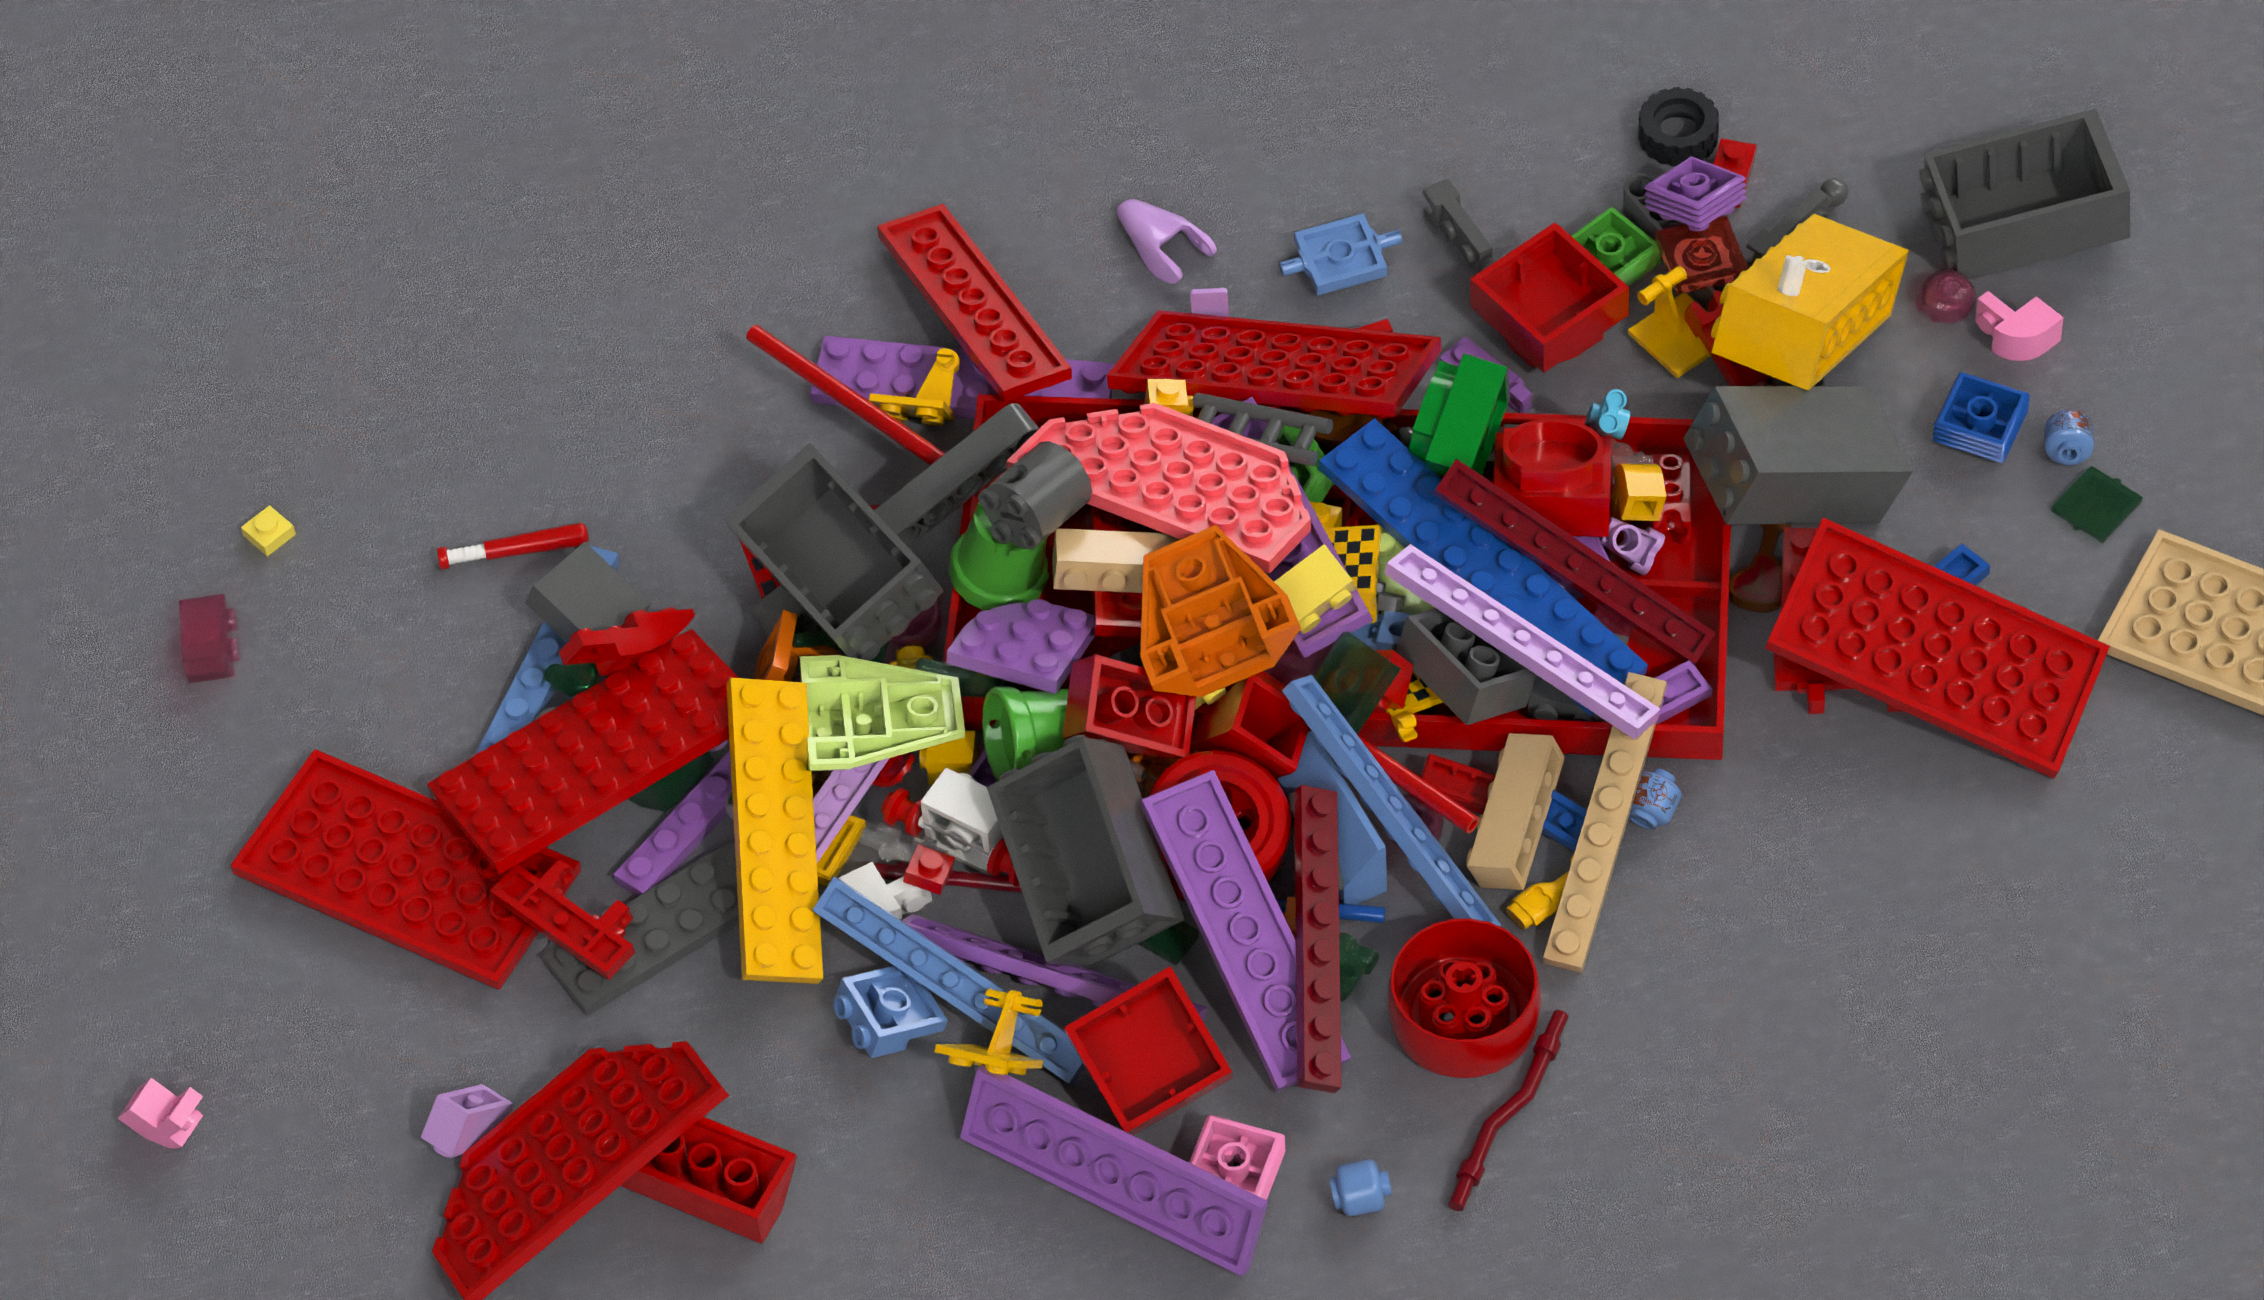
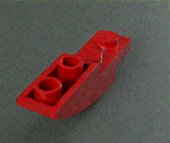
M674 607L665 608L658 612L637 610L628 614L621 626H612L605 630L597 631L584 628L574 632L570 636V641L558 653L564 665L595 663L600 676L617 673L627 668L628 665L637 663L641 657L658 650L673 640L688 626L695 613L693 609L676 610Z

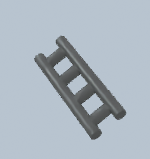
M1196 393L1193 397V406L1202 409L1197 419L1212 424L1217 412L1235 415L1228 430L1239 435H1243L1250 419L1268 422L1260 440L1250 439L1285 451L1290 462L1315 466L1318 461V452L1309 450L1317 432L1330 434L1333 429V421L1328 418L1202 393ZM1283 425L1301 429L1294 446L1275 443Z

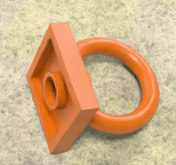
M783 609L757 657L753 679L791 682L799 656L844 655L820 642L808 640L793 642L798 614Z

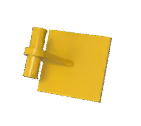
M1680 265L1665 275H1657L1652 279V284L1637 292L1639 301L1645 306L1655 299L1654 312L1628 329V335L1677 379L1711 356L1700 338L1695 337L1684 319L1686 308L1694 300L1685 292L1675 299L1673 297L1672 288L1687 279V273Z
M941 348L937 351L936 361L916 398L870 393L869 401L899 422H907V417L922 418L921 423L933 426H943L944 420L955 421V413L950 408L954 373L960 368L958 367L960 365L958 354L948 348Z
M989 988L985 996L998 998L999 1000L984 998L985 1005L1003 1008L989 1048L974 1044L935 1045L934 1052L949 1055L948 1063L967 1067H972V1064L979 1066L985 1064V1068L994 1074L1008 1075L1009 1072L1026 1075L1027 1069L1042 1068L1044 1060L1010 1053L1017 1015L1021 1012L1038 1017L1042 1009L1028 1007V1005L1042 1007V1000L1024 997L1020 991L1010 990L1006 993Z

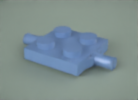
M1364 213L1294 232V242L1299 251V257L1283 262L1280 261L1279 269L1282 277L1303 271L1311 279L1317 296L1388 276L1387 265L1382 256V249L1399 244L1402 245V236L1399 229L1378 235L1369 226Z

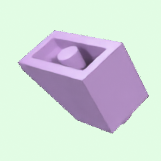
M483 1084L439 1094L435 1099L421 1138L432 1144L434 1151L442 1156L453 1158L462 1155L502 1121L510 1112L513 1103Z

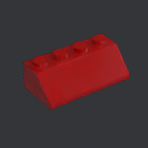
M703 1117L620 1186L763 1244L782 1212L797 1156L793 1152Z

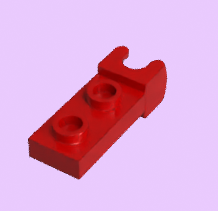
M1718 290L1714 292L1713 299L1707 306L1709 312L1705 311L1696 301L1690 303L1685 310L1684 319L1695 337L1700 338L1729 386H1762L1768 383L1772 376L1711 353L1715 341L1711 337L1712 328L1717 318L1721 316L1724 306L1720 304L1722 292Z
M1651 454V464H1658L1662 470L1666 491V500L1659 521H1652V528L1662 534L1670 530L1676 531L1680 534L1681 542L1689 543L1691 541L1689 454Z

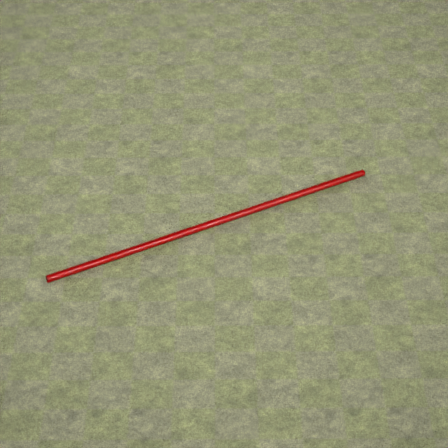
M753 325L747 332L746 339L930 466L946 454L759 325ZM990 483L986 485L983 489H981L978 493H976L974 496L978 498V495L985 488H987L990 485ZM1055 531L1047 538L1046 545L1051 549L1054 546ZM1266 671L1255 674V676L1284 694L1282 690L1286 687L1285 684ZM1358 735L1394 784L1467 834L1477 827L1479 823L1478 816Z

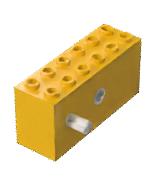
M1813 214L1803 223H1798L1794 231L1789 235L1785 234L1780 243L1775 247L1771 246L1761 259L1757 258L1748 270L1741 271L1735 281L1726 284L1720 297V304L1724 305L1722 314L1715 321L1711 332V337L1715 339L1711 353L1809 391L1891 316L1909 250L1820 215Z

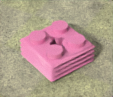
M1208 1115L1189 1163L1267 1200L1286 1151L1285 1136L1273 1131ZM1234 1163H1240V1164H1241L1240 1166L1233 1167V1166H1234Z

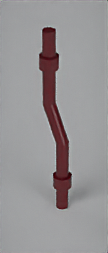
M1554 1010L1545 1033L1538 1036L1533 1048L1535 1056L1520 1090L1484 1120L1468 1159H1464L1461 1162L1457 1171L1456 1178L1458 1182L1448 1202V1206L1455 1211L1464 1210L1473 1187L1479 1185L1485 1168L1483 1163L1497 1131L1534 1099L1549 1062L1556 1059L1561 1047L1559 1039L1569 1018L1568 1014L1564 1011Z

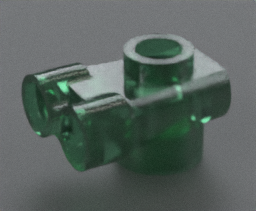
M594 663L566 666L552 664L544 673L545 680L555 690H562L571 699L598 684L597 668Z
M1339 933L1340 1002H1344L1363 975L1372 973L1380 957L1372 948L1358 944L1351 935Z

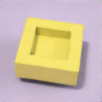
M270 505L241 527L243 536L267 557L296 535L294 526Z

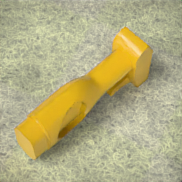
M1573 856L1570 859V866L1573 860ZM1569 871L1553 882H1538L1518 894L1511 900L1512 904L1506 908L1508 916L1522 930L1527 929L1531 925L1537 926L1558 910Z

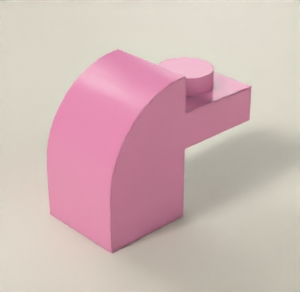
M1987 291L1977 299L1975 322L1984 333L1993 336L1991 352L2008 360L2025 361L2043 355L2061 341L2064 317L2037 296L2015 312L1991 292Z
M150 1078L138 1087L117 1119L150 1141L167 1148L178 1149L183 1147L203 1117L200 1111L195 1109L203 1096L191 1087L176 1096L153 1078Z

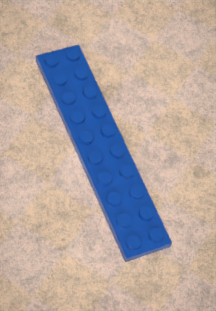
M1375 418L1319 460L1318 469L1404 548L1410 544L1623 685H1625L1628 672L1639 675L1646 674L1648 664L1535 562L1434 495L1433 492L1442 479L1433 470L1426 468V464L1413 452H1410L1403 443ZM1569 697L1590 717H1592L1595 714L1583 705H1581L1580 703H1578L1577 701H1575L1574 699H1572L1571 697Z

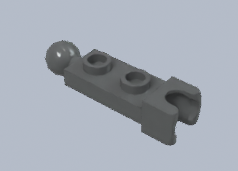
M1836 178L1824 181L1820 189L1816 188L1769 232L1762 229L1746 245L1747 249L1754 251L1753 255L1746 261V267L1749 269L1757 258L1761 259L1771 246L1775 247L1780 243L1785 234L1789 235L1794 231L1798 223H1803L1813 214L1828 219L1829 213L1827 208L1829 206H1840L1847 199L1848 189L1846 184Z
M1450 180L1439 181L1423 190V195L1430 204V206L1423 208L1424 214L1435 229L1441 228L1444 237L1448 241L1455 243L1463 262L1467 266L1471 265L1478 274L1497 261L1493 259L1492 246L1461 207L1460 193Z

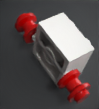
M945 768L926 795L916 803L910 800V792L904 788L890 792L884 799L881 812L884 814L883 819L886 824L894 826L900 821L905 824V832L912 837L917 836L924 828L928 847L953 856L955 860L982 873L998 876L1001 872L1009 874V883L1015 887L1020 886L987 787L978 783L970 775L957 773Z

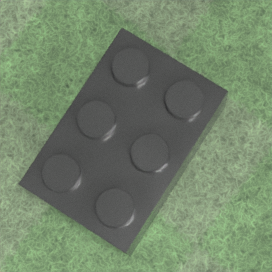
M1437 608L1407 617L1396 649V653L1414 665L1413 672L1466 725L1526 707L1537 677L1535 673Z

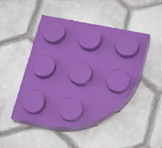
M1035 599L1026 603L1008 604L981 611L964 626L947 650L946 664L1056 694L1071 673L1072 663L1079 661L1095 637L1094 615L1085 613L1082 610L1050 604L1042 599Z

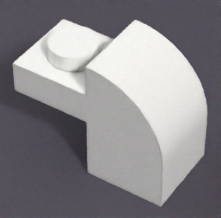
M873 862L839 877V879L900 920H903L902 915L908 912H916L932 901L930 891L903 882L904 877L886 885Z

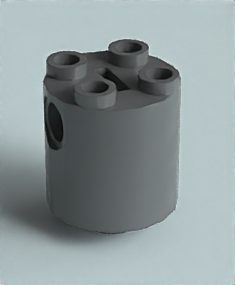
M1045 441L1039 442L978 495V500L992 524L990 527L991 534L998 542L1002 544L1010 542L1023 549L1033 550L1090 501L1092 488L1090 479L1077 457L1061 445Z

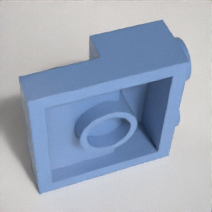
M895 966L842 978L833 1000L836 1016L841 1020L847 1019L852 1027L851 1034L854 1045L858 1049L865 1048L870 1058L906 1050L909 1039L944 1031L948 1022L928 988Z

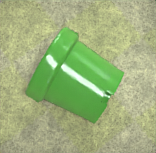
M979 502L967 531L961 535L956 545L954 544L951 549L948 575L954 589L967 603L983 611L1003 605L1026 603L1039 599L1049 578V572H1047L1048 560L1045 555L1047 538L1033 550L1023 549L1010 542L1007 544L998 542L991 534L990 527L992 524Z
M1007 686L993 687L986 694L982 716L983 737L988 762L997 781L1000 780L999 776L1006 771L1022 769L1032 764L1031 759L1036 755L1044 752H1055L1064 747L1063 742L1065 740L1062 737L1069 689H1059L1054 694L1043 690L1019 691ZM996 719L995 724L990 725V721Z

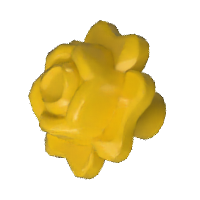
M905 646L901 650H896V660L891 661L889 665L922 671L927 664L933 661V657L925 655L924 649L921 646Z

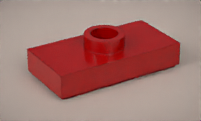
M1428 753L1421 774L1422 779L1466 809L1480 814H1484L1488 801V788L1496 776Z

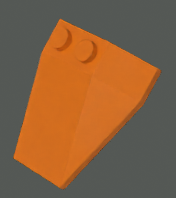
M1217 525L1143 556L1140 657L1154 691L1203 697L1274 667L1301 629L1288 595Z

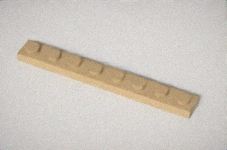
M1628 672L1625 686L1661 709L1667 689V681ZM1657 721L1635 740L1615 726H1612L1543 956L1544 964L1583 973Z

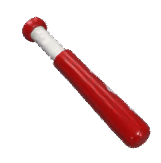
M575 523L487 540L483 544L476 546L472 545L447 550V547L443 546L437 548L440 569L445 570L449 569L451 564L467 562L469 560L487 558L488 561L578 547L583 542L588 543L589 535L585 524Z

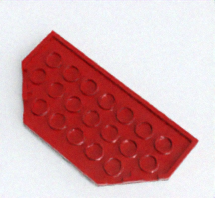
M687 1041L673 1042L672 1047L655 1048L653 1044L624 1046L623 1051L607 1052L604 1048L589 1049L463 1153L459 1165L463 1173L458 1188H452L443 1215L447 1223L442 1237H438L435 1240L432 1249L433 1255L464 1300H483L729 1096L728 1092Z

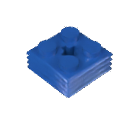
M1959 372L1935 420L1932 439L1951 448L1960 449L1988 460L2003 463L2028 413L2030 394Z

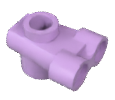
M1609 517V537H1599L1603 546L1628 561L1629 569L1645 576L1652 567L1656 553L1664 543L1665 535L1651 527L1643 530ZM1622 531L1624 539L1620 544H1617L1616 537Z

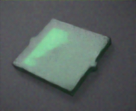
M2090 466L2052 506L2051 512L2071 523L2074 530H2082L2104 543L2141 504L2143 497L2121 484L2119 478L2113 479L2095 467Z

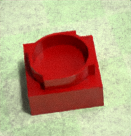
M1554 222L1470 278V307L1498 331L1508 346L1532 368L1536 366L1545 373L1559 362L1573 359L1604 339L1605 331L1629 316V287L1561 226Z
M1539 419L1523 423L1515 428H1503V433H1496L1493 484L1571 536L1609 537L1611 435H1598L1593 429L1585 425V419Z
M1171 966L1064 1027L1067 1037L1121 1130L1133 1136L1233 1078L1231 1068Z

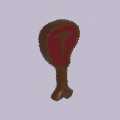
M1760 524L1764 533L1759 552L1754 555L1753 561L1749 566L1736 572L1731 577L1729 583V598L1734 605L1747 611L1770 613L1780 608L1782 566L1774 557V552L1779 535L1784 532V527L1791 528V524Z

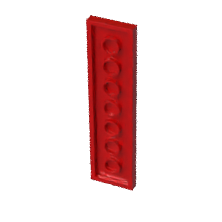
M944 204L877 226L878 238L1004 402L1072 379V369L1069 363Z

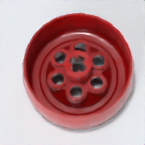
M1219 750L1196 752L1179 759L1168 767L1152 786L1147 797L1214 770L1237 819L1244 818L1250 824V827L1243 830L1269 883L1283 863L1289 847L1291 813L1288 800L1280 784L1271 773L1250 758L1234 752ZM1161 850L1177 899L1186 902Z
M1450 919L1432 924L1417 932L1403 945L1396 956L1388 982V1013L1397 1042L1404 1052L1421 1067L1439 1075L1454 1078H1477L1496 1073L1517 1060L1526 1051L1534 1038L1541 1012L1540 978L1534 961L1521 940L1508 930L1491 922L1476 919ZM1437 990L1441 992L1440 996L1435 998L1431 997V995ZM1495 994L1500 1001L1493 1003L1487 997ZM1448 1012L1454 1018L1450 1021H1443L1439 1018V1015ZM1473 1015H1480L1485 1020L1482 1023L1475 1024L1469 1019Z

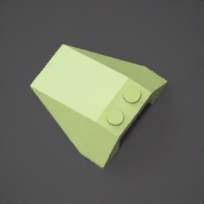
M841 655L800 656V682L806 683L809 721V737H807L808 771L848 770L965 737L958 677Z

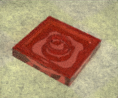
M1727 215L1718 217L1710 223L1707 229L1702 231H1692L1687 225L1655 231V241L1668 272L1680 265L1687 273V279L1674 286L1677 294L1731 283L1738 278L1741 271L1749 269Z

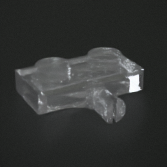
M879 822V826L864 828L860 844L879 850V857L882 860L886 859V861L902 859L910 862L918 844L948 854V850L936 846L937 840L923 835H915L914 838L901 834V827L897 825L890 826L885 822Z

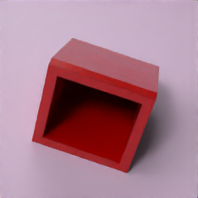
M1253 675L1239 681L1198 717L1191 737L1190 747L1198 752L1219 750L1240 754L1260 764L1277 779L1292 774L1297 769L1309 726L1301 716L1292 710L1289 700L1284 694Z

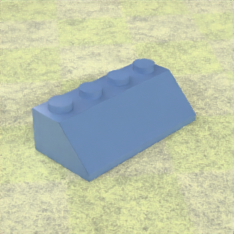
M1313 731L1307 733L1297 769L1292 774L1277 778L1276 780L1280 784L1288 803V795L1293 793L1300 785L1337 792L1338 858L1344 883V890L1339 892V901L1343 904L1356 905L1387 891L1386 846L1343 776L1338 771L1330 755L1324 747L1317 743L1313 737Z

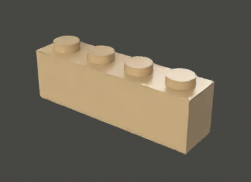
M1057 528L1055 530L1052 554L1053 588L1142 593L1143 556L1181 539L1165 533Z
M1509 733L1505 748L1499 753V767L1494 781L1490 783L1488 788V801L1484 814L1479 817L1478 833L1473 848H1470L1467 854V868L1480 888L1524 890L1543 830V824L1552 801L1551 795L1556 788L1565 759L1552 735Z

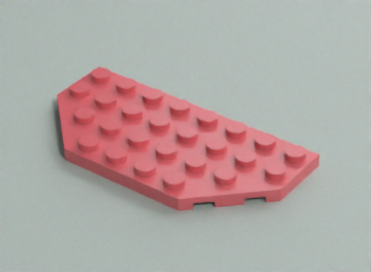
M1156 403L1139 405L1140 411L1119 414L1117 409L1087 413V420L1066 423L1064 417L1049 419L1006 461L1008 470L1039 442L1051 441L1061 445L1077 457L1090 479L1092 493L1087 504L1178 539L1186 538L1217 525L1256 565L1269 574L1311 531V518L1301 501V492L1294 475H1291L1285 451Z

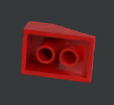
M1095 654L1072 663L1062 739L1067 740L1073 736L1085 735L1087 738L1105 739L1107 742L1124 745L1125 751L1129 753L1181 759L1189 756L1196 696L1154 691L1144 667Z

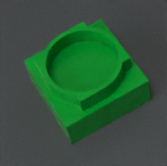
M1463 353L1459 366L1439 361L1437 370L1430 381L1416 418L1409 451L1413 452L1426 464V468L1433 470L1441 479H1443L1455 459H1458L1483 476L1496 439V433L1499 431L1510 400L1508 367Z

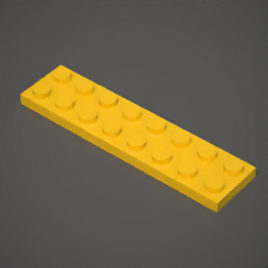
M730 678L726 685L742 980L819 984L823 980L820 915L812 911L819 900L812 772L807 769V737H809L806 683Z

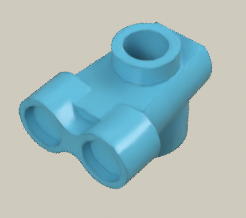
M1613 389L1604 396L1600 405L1592 403L1587 413L1585 424L1589 425L1598 435H1611V437L1621 440L1627 429L1631 414L1629 410L1623 409L1627 402L1625 393L1619 389Z

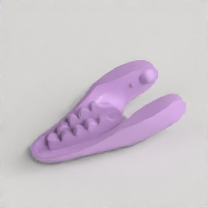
M1137 199L1125 200L1117 207L1118 218L1133 241L1142 261L1155 277L1164 282L1175 284L1183 277L1181 268L1160 249V246L1173 238L1179 231L1184 232L1191 243L1205 255L1211 257L1217 252L1212 239L1182 216Z

